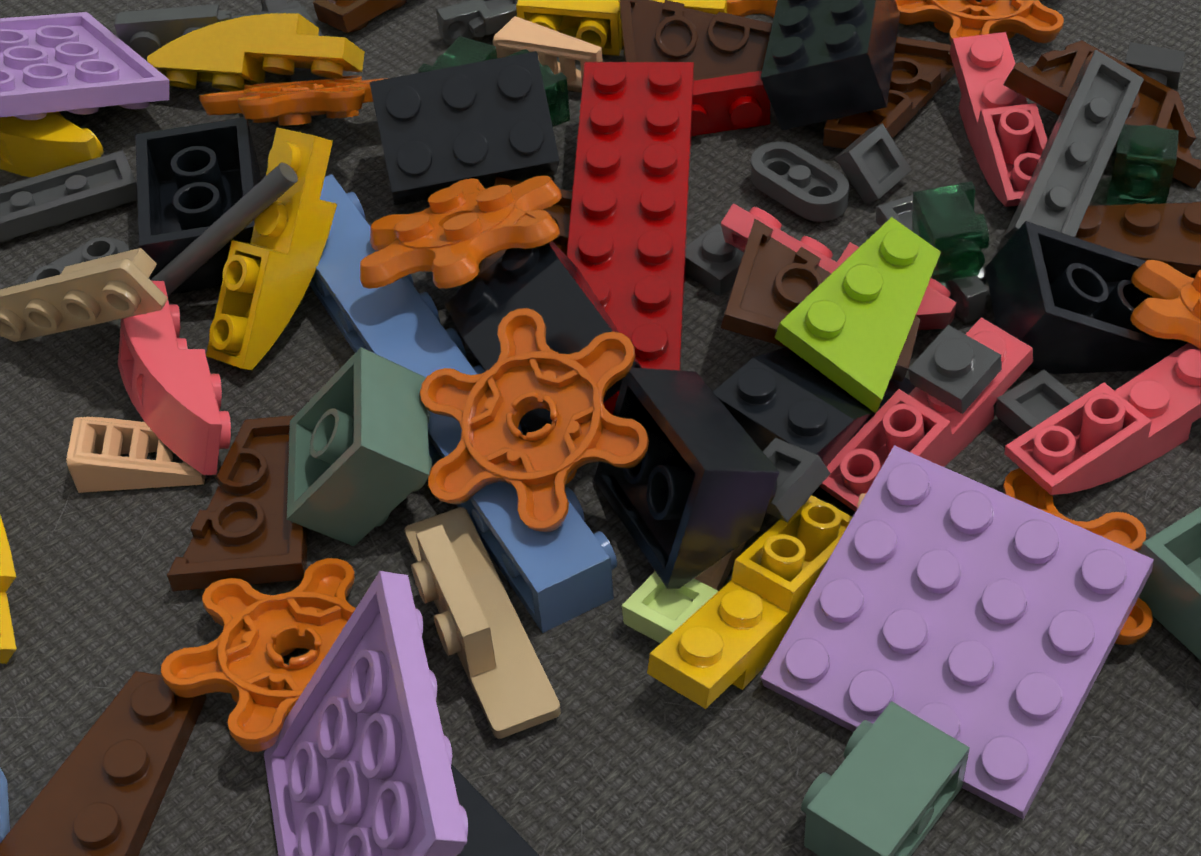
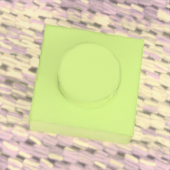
M655 571L623 603L624 624L662 643L710 600L718 590L696 579H692L680 589H667Z

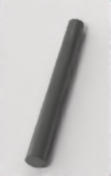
M280 163L157 273L151 281H164L167 296H169L298 181L295 171L288 164Z

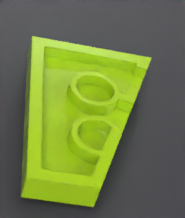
M891 217L779 323L775 338L876 413L941 251Z

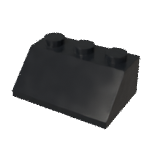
M631 367L630 372L623 377L613 415L639 422L647 432L649 439L648 449L643 460L635 467L628 469L599 462L594 481L666 588L680 589L760 531L768 504L773 501L776 494L779 471L697 372Z

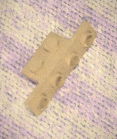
M142 248L66 266L62 273L57 276L0 289V336L17 342L162 310L168 298L149 279L157 264Z
M459 507L406 526V540L417 562L411 564V569L420 596L425 604L434 601L439 611V614L434 616V621L443 648L448 656L455 653L458 654L494 736L502 739L557 718L561 714L560 702L467 510Z

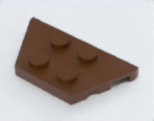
M1083 40L1067 45L1063 51L1053 50L1042 54L1034 66L1027 67L1023 62L1014 65L1003 85L1057 115H1060L1084 60L1095 49L1141 76L1144 80L1114 149L1123 155L1135 156L1194 189L1201 181V160L1192 158L1189 150L1196 136L1191 123L1184 116L1185 108L1177 91Z

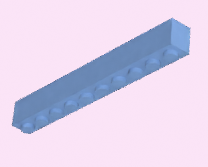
M332 174L326 176L320 200L336 203L337 207L328 239L309 285L353 351L356 353L362 347L424 377L443 368L455 369L469 375L485 372L480 365L475 367L470 365L466 359V352L459 335L453 328L444 329L440 323L438 311L432 298L427 292L420 294L417 292L411 274L384 287L368 289L362 286L360 281V262L366 256L378 251L374 250L370 244L371 226L366 221L364 210L354 192L346 194ZM430 411L428 446L433 467L438 460L446 457L456 449L461 440L462 429L460 423L455 418L441 416ZM519 422L518 429H519V430L522 432V434H523L522 427H521V424H520V422ZM504 482L487 485L468 501L456 505L458 508L463 507L467 510L483 545L542 633L614 599L612 570L617 568L614 550L607 537L601 531L593 534L584 522L582 507L576 495L569 487L565 488L569 507L563 524L551 532H539L528 528L521 521L517 511L518 495L513 485Z

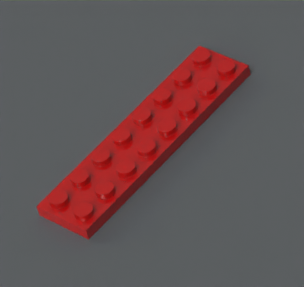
M584 62L567 257L578 267L619 333L624 334L631 340L635 348V358L641 367L681 371L694 62ZM619 391L603 403L605 409L612 415Z

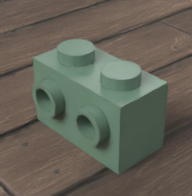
M891 701L874 723L864 720L855 729L844 751L845 760L831 776L826 772L821 773L808 789L801 806V811L806 814L804 846L818 856H912L963 787L970 747Z

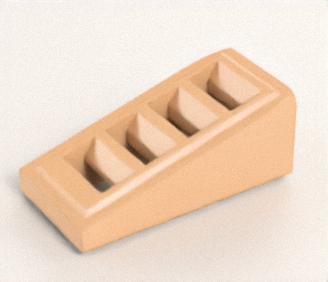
M516 16L499 30L493 38L495 59L537 51L544 87L582 93L584 62H603L602 47ZM575 60L580 61L581 71L576 69Z
M104 417L74 418L66 460L78 493L204 485L205 475H202L186 462H172L174 452L161 442L145 422ZM157 452L156 460L147 459L148 453ZM121 454H129V457H122Z

